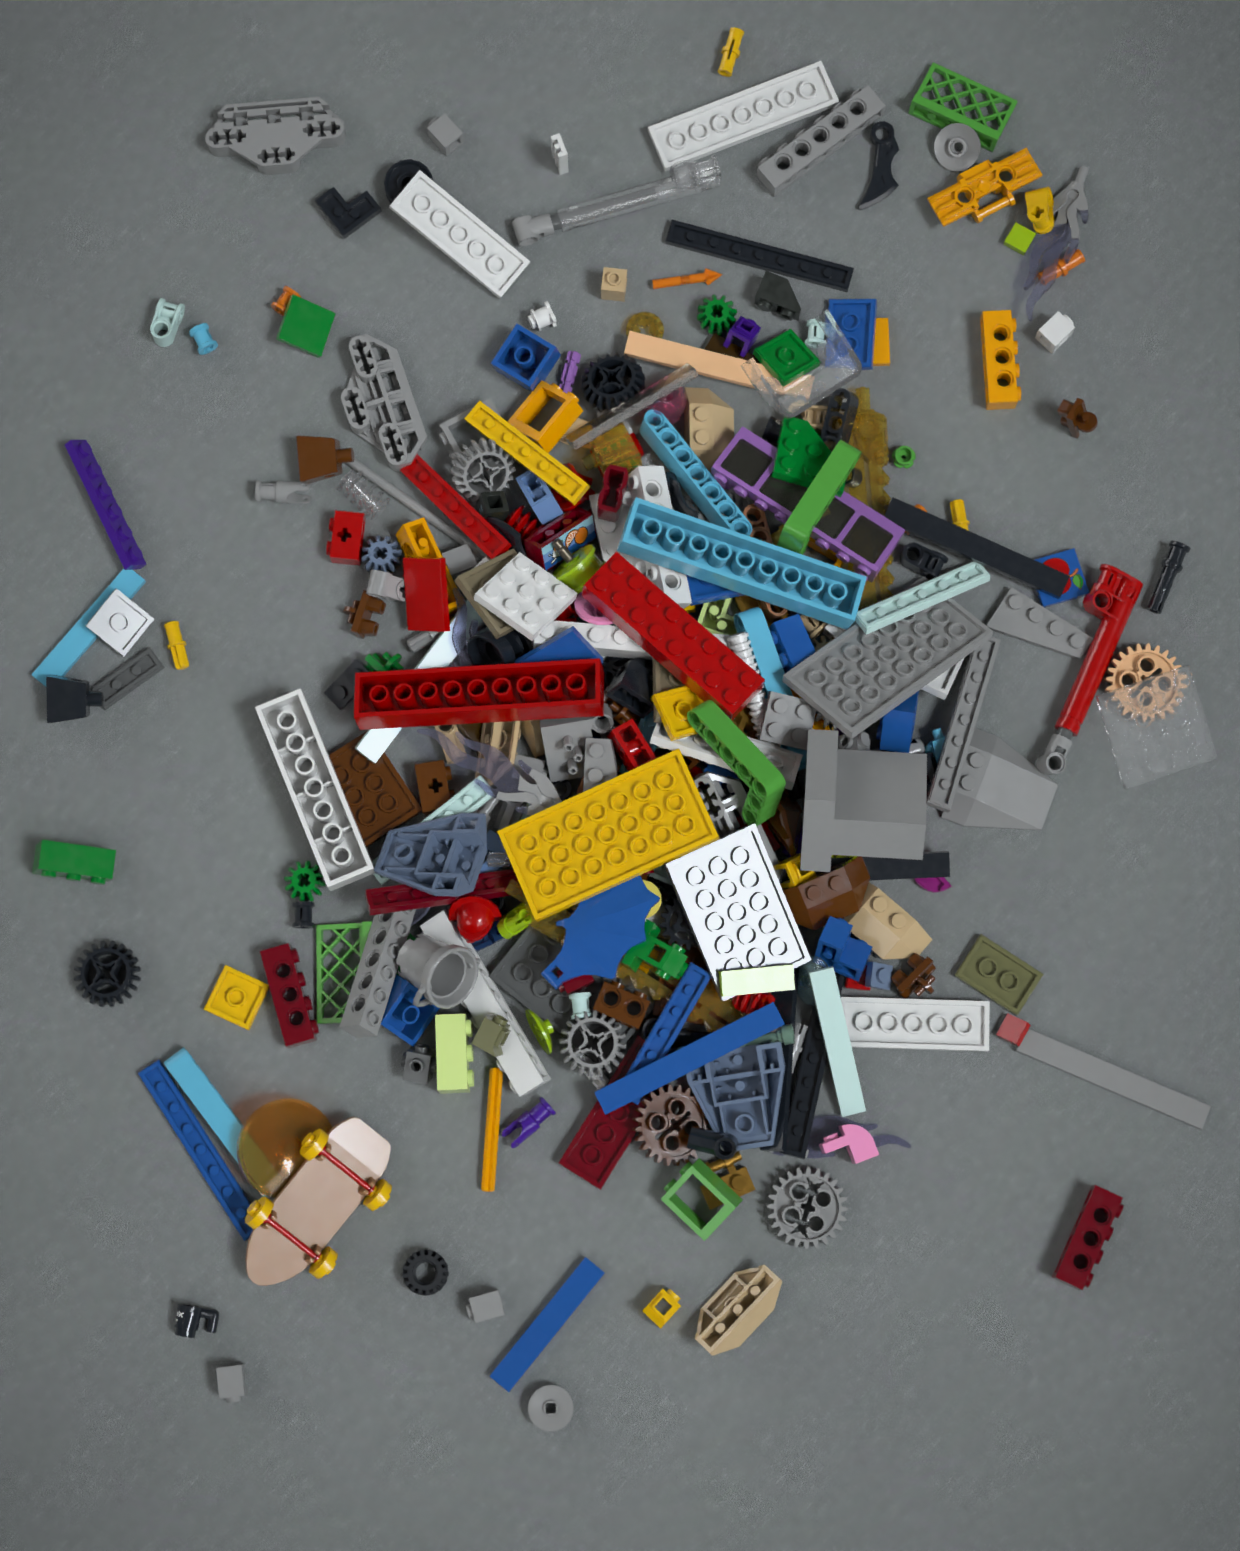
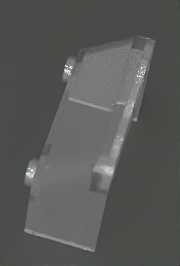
M828 309L815 317L827 337L816 349L817 357L822 365L788 387L783 388L776 378H766L753 357L740 365L759 396L785 418H793L858 377L861 373L862 364Z

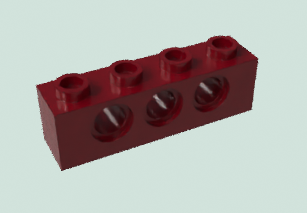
M286 943L260 951L285 1046L289 1049L316 1041V1034L319 1033L316 1019L311 1020L309 1010H312L313 1006L310 996H305L303 986H306V980L303 971L298 972L296 963L300 962L297 949H292L291 945ZM283 965H288L291 969L289 976L285 978L279 977V968ZM295 989L297 991L296 999L291 1002L286 1001V991ZM297 1012L302 1013L304 1016L303 1022L300 1025H293L291 1022L293 1014Z
M1097 1185L1091 1186L1052 1278L1077 1290L1089 1287L1094 1276L1091 1273L1094 1264H1099L1104 1253L1101 1250L1104 1241L1108 1242L1114 1230L1111 1227L1114 1218H1119L1124 1205L1121 1204L1123 1197ZM1098 1208L1105 1212V1220L1102 1223L1094 1219V1212ZM1088 1231L1095 1235V1243L1092 1246H1088L1084 1242V1235ZM1078 1254L1085 1258V1266L1082 1269L1076 1268L1073 1262Z

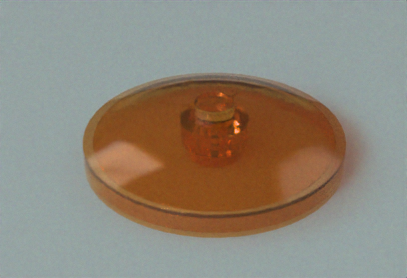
M298 1099L274 1100L257 1108L244 1122L237 1141L239 1167L248 1183L263 1195L275 1199L306 1160L300 1155L302 1141L310 1132L313 1133L319 1128L328 1133L333 1128L327 1117L315 1106Z

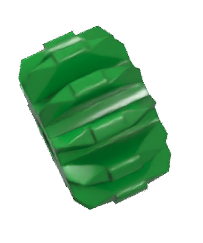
M714 294L712 295V301L705 298L703 299L704 305L698 306L700 314L697 315V321L702 322L700 325L701 329L709 327V335L714 330H717L718 335H722V329L729 332L731 329L730 325L736 323L734 316L737 315V309L732 308V301L725 303L726 297L724 295L721 296L720 300H717V296Z
M306 861L303 868L300 862H296L298 870L295 871L289 867L288 871L292 876L284 877L286 882H290V884L285 886V890L292 891L290 895L292 899L299 895V901H305L308 895V899L313 902L314 897L312 894L314 892L318 896L322 895V892L317 888L326 887L325 882L319 881L323 879L322 873H317L320 869L319 865L316 864L311 868V862ZM307 876H309L308 880L310 882V885L306 887V885L304 884V886L301 887L302 883L300 879L302 877L307 879Z

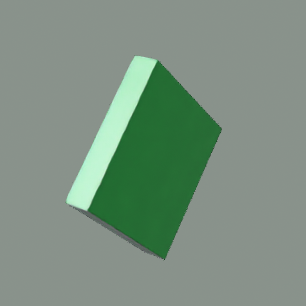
M293 294L289 298L276 340L320 358L336 313Z
M792 329L757 347L753 352V355L782 387L817 368L821 362Z

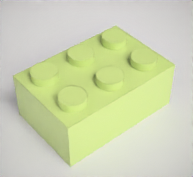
M466 1014L435 1015L437 1091L440 1094L470 1093V1087H474V1072L469 1070V1062H474V1051L472 1045H469L468 1037H473V1023L471 1019L468 1020Z

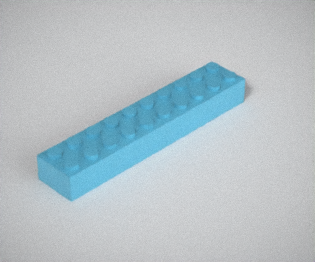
M635 497L629 509L617 548L618 552L846 630L855 621L867 579L866 576Z

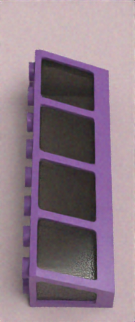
M742 426L713 464L711 474L724 490H730L733 487V491L743 498L747 496L754 500V504L763 511L768 509L775 514L774 517L778 521L785 524L808 488L771 477L777 448ZM844 491L841 497H834L813 529L810 537L815 539V543L822 549L828 550L829 548L837 553L836 557L842 562L854 564L853 569L855 573L866 576V581L868 580L872 583L902 538L905 529Z

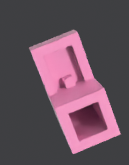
M854 1124L838 1126L842 1136H838V1133L823 1137L824 1142L819 1144L822 1154L846 1146L852 1164H857L879 1155L871 1134L863 1127Z

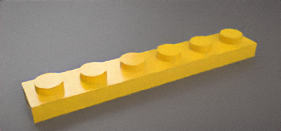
M480 400L464 418L467 423L488 439L494 440L496 445L501 447L503 451L574 506L590 488L589 484Z

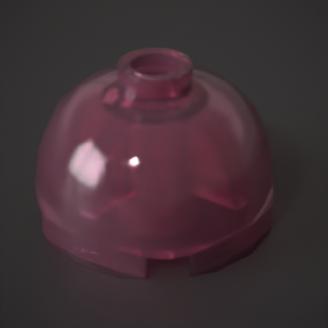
M676 379L667 380L653 386L654 392L648 395L646 391L643 393L642 398H639L638 404L644 414L648 410L653 409V412L658 415L663 413L671 424L676 423L680 419V415H682L687 406L686 391L680 381L678 383Z

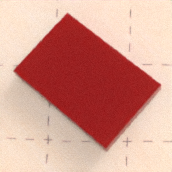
M403 558L408 630L450 631L445 558Z

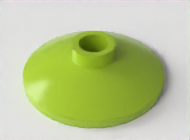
M525 1010L526 1018L538 1043L548 1055L551 1054L552 1042L550 1034L554 1032L548 1019L543 1021L532 1010Z

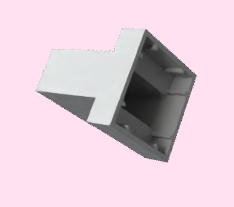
M808 729L800 870L830 872L832 855L923 860L926 832L927 754L838 749V731Z

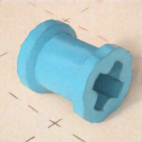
M208 323L196 325L189 331L190 337H194L199 347L197 350L200 355L208 354L218 347L217 341L212 339L208 331Z

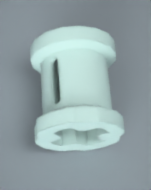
M821 319L808 320L806 325L809 327L808 339L805 340V345L814 349L826 347L824 333L828 322Z
M590 992L569 994L573 1008L571 1020L575 1019V1015L580 1020L584 1019V1011L587 1012L588 1018L593 1017L589 1005Z

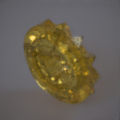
M637 313L627 323V339L629 331L641 333L639 328L645 329L649 325V333L651 334L649 336L662 339L664 335L663 323L653 313Z

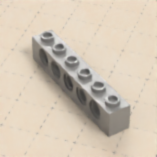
M869 85L863 89L858 88L845 103L839 102L826 117L824 115L820 116L810 129L801 130L791 143L782 144L777 149L776 154L762 159L757 167V177L775 197L884 116L885 104ZM858 109L862 113L860 115H855L851 112V110ZM840 123L844 127L837 129L832 124ZM820 136L823 137L825 141L817 142L814 140V138ZM803 150L807 154L799 156L796 154V151ZM786 164L789 168L781 170L777 165Z
M416 909L374 915L339 1027L356 1038L378 1035L399 966L396 964L397 956L407 940Z

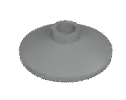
M954 123L944 127L938 133L934 143V152L938 162L951 171H963L970 168L977 161L981 151L978 134L970 126L962 123ZM958 142L962 143L963 149L961 151H958L956 149V144Z

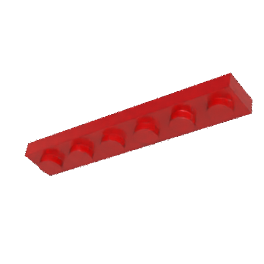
M416 454L412 464L400 469L490 559L507 552L512 546L418 454Z

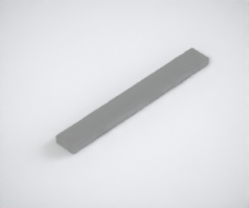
M992 637L970 653L926 799V805L946 813L951 811L1001 642L1000 639Z
M1030 1029L1027 1031L1020 1046H1017L1016 1052L1200 1130L1203 1128L1211 1106Z

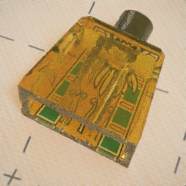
M622 420L617 421L591 438L589 443L592 454L581 458L586 471L599 466L603 474L610 464L625 467L628 472L638 466H643L640 453Z

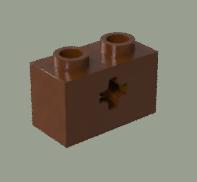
M444 760L415 764L424 816L431 815L455 795L454 789L449 790L448 781L452 780L450 766H445ZM438 782L439 786H443L439 788L437 793L430 789L434 787L433 783Z

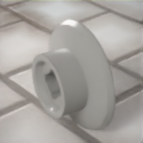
M546 1385L537 1389L532 1394L528 1403V1413L533 1424L539 1429L548 1432L564 1428L570 1422L574 1411L573 1401L569 1393L556 1385ZM547 1403L556 1404L555 1413L546 1412Z

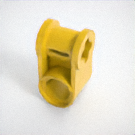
M1047 186L1025 192L1027 216L1033 222L1035 232L1038 234L1049 233L1054 227V200L1050 187Z

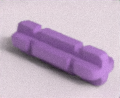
M568 351L566 356L567 363L563 367L560 379L562 384H559V387L565 393L568 391L572 393L573 388L571 385H574L578 370L576 365L579 364L581 354L576 351Z

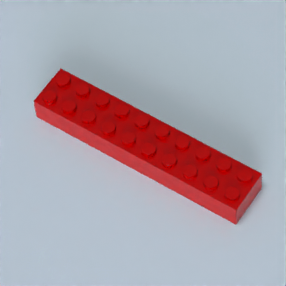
M600 658L355 673L354 719L359 730L604 716V670Z

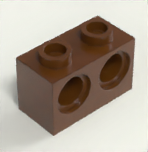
M611 980L610 984L604 982L593 1010L597 1011L600 1015L605 1014L607 1018H614L616 1022L639 1031L650 1005V1001L646 1000L648 996L636 990L633 991V994L623 990L624 985ZM608 993H614L618 996V1002L613 1006L607 1005L604 1002V997ZM630 1003L640 1005L641 1012L638 1015L633 1016L627 1012V1006Z

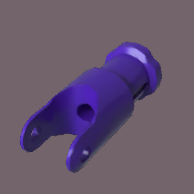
M543 1097L539 1099L540 1102L531 1110L523 1112L502 1131L501 1135L506 1137L515 1129L522 1127L521 1134L511 1143V1148L518 1147L540 1128V1124L550 1115L554 1116L556 1114Z

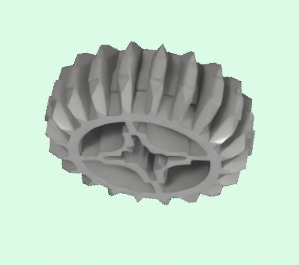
M480 438L477 444L475 440L471 439L470 447L463 444L464 451L462 453L456 451L459 459L452 460L454 468L450 469L453 475L452 482L456 485L458 492H461L465 498L468 499L470 497L472 501L476 502L481 493L502 491L503 487L509 488L507 481L514 480L511 474L516 471L513 466L514 459L496 445L494 440L489 439L486 442L484 438ZM484 455H493V456H496L497 458H495V459H492V458L484 459L482 456H484ZM474 481V483H475V482H478V481H482L483 484H481V485H473V484H470L469 482Z
M594 1010L592 1012L593 1017L588 1018L586 1011H584V1019L582 1020L575 1015L574 1020L577 1022L575 1025L571 1021H567L566 1025L571 1030L562 1029L561 1034L567 1036V1039H559V1044L567 1045L566 1048L560 1049V1054H569V1056L563 1059L564 1063L572 1060L573 1063L570 1066V1070L573 1071L578 1065L580 1067L578 1075L582 1076L584 1069H587L589 1078H592L593 1070H597L598 1077H602L601 1069L604 1067L608 1073H611L610 1063L616 1067L619 1066V1062L614 1058L616 1056L624 1058V1054L619 1052L618 1048H626L625 1043H619V1040L626 1037L625 1034L617 1035L616 1033L622 1029V1026L619 1024L613 1028L614 1018H610L607 1022L605 1021L607 1015L602 1014L601 1018H597V1011ZM598 1024L605 1027L607 1031L593 1034L586 1025ZM579 1029L584 1037V1042L578 1049L573 1051L572 1039L575 1032ZM585 1033L590 1038L593 1037L599 1040L597 1050L600 1054L596 1050H592V1047L591 1049L586 1048L588 1037ZM612 1037L614 1041L613 1050L606 1059L601 1046L608 1038ZM591 1053L600 1063L588 1064L579 1060L578 1057Z

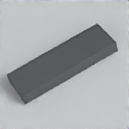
M149 647L90 690L91 692H103V708L107 710L165 667Z

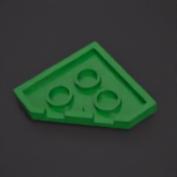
M788 415L784 416L771 477L807 488L813 482L830 456L831 451L808 421ZM845 482L837 492L836 496H842L844 492Z

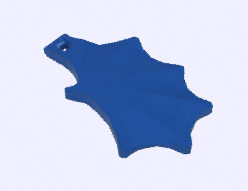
M639 875L580 902L569 918L556 922V926L566 929L564 944L556 959L541 975L555 990L563 983L583 975L615 979L618 965L623 955L632 947L646 941L645 919L651 908L660 901V897L646 888ZM556 967L563 972L559 978L552 972Z

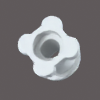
M548 301L544 302L545 306L537 310L531 309V315L527 316L532 329L537 328L539 332L541 328L552 325L553 328L557 326L556 317Z

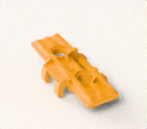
M1026 147L999 162L991 163L989 160H986L960 173L957 176L958 183L928 197L927 200L943 227L968 214H971L978 224L983 221V218L1008 205L1010 207L1015 205L1016 202L1011 192L1037 180L1043 175ZM1002 171H1008L1012 175V180L1004 182L1000 179L999 174ZM964 192L969 202H961L958 199V194ZM991 192L996 195L1002 194L1003 198L978 210L980 198Z

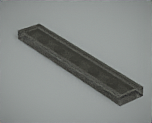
M688 363L638 392L633 398H628L627 402L620 403L619 406L613 407L565 436L568 444L577 450L698 377L696 369Z

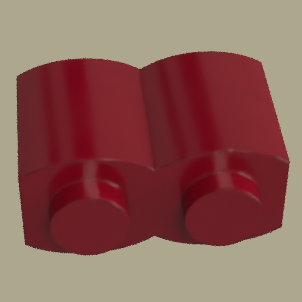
M612 464L606 468L603 478V489L598 497V519L615 523L620 517L623 497L627 490V468Z

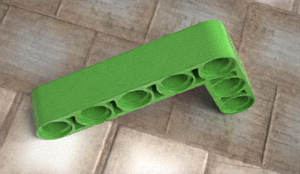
M843 440L837 443L786 521L777 546L802 555L804 554L813 529L856 465L862 451Z
M706 700L687 712L689 724L750 788L742 809V817L746 824L755 823L757 827L773 817L786 785L782 773L712 700Z

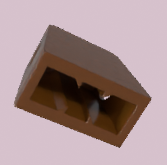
M296 436L300 482L310 484L341 475L342 463L354 462L353 448L340 449V441L335 438Z

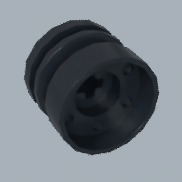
M488 627L472 636L467 644L469 659L473 666L513 664L516 659L533 650L531 640L517 630L496 639Z

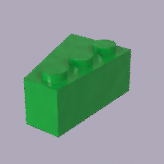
M41 840L35 848L32 874L47 878H56V876L66 877V880L69 881L87 879L91 880L90 883L105 885L106 881L109 882L113 879L116 850Z

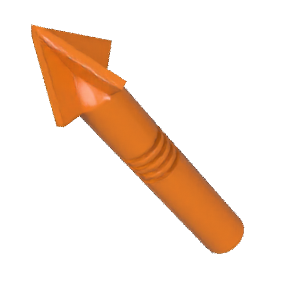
M705 268L703 273L652 280L653 289L680 286L681 284L686 285V283L705 282L709 285L723 274Z

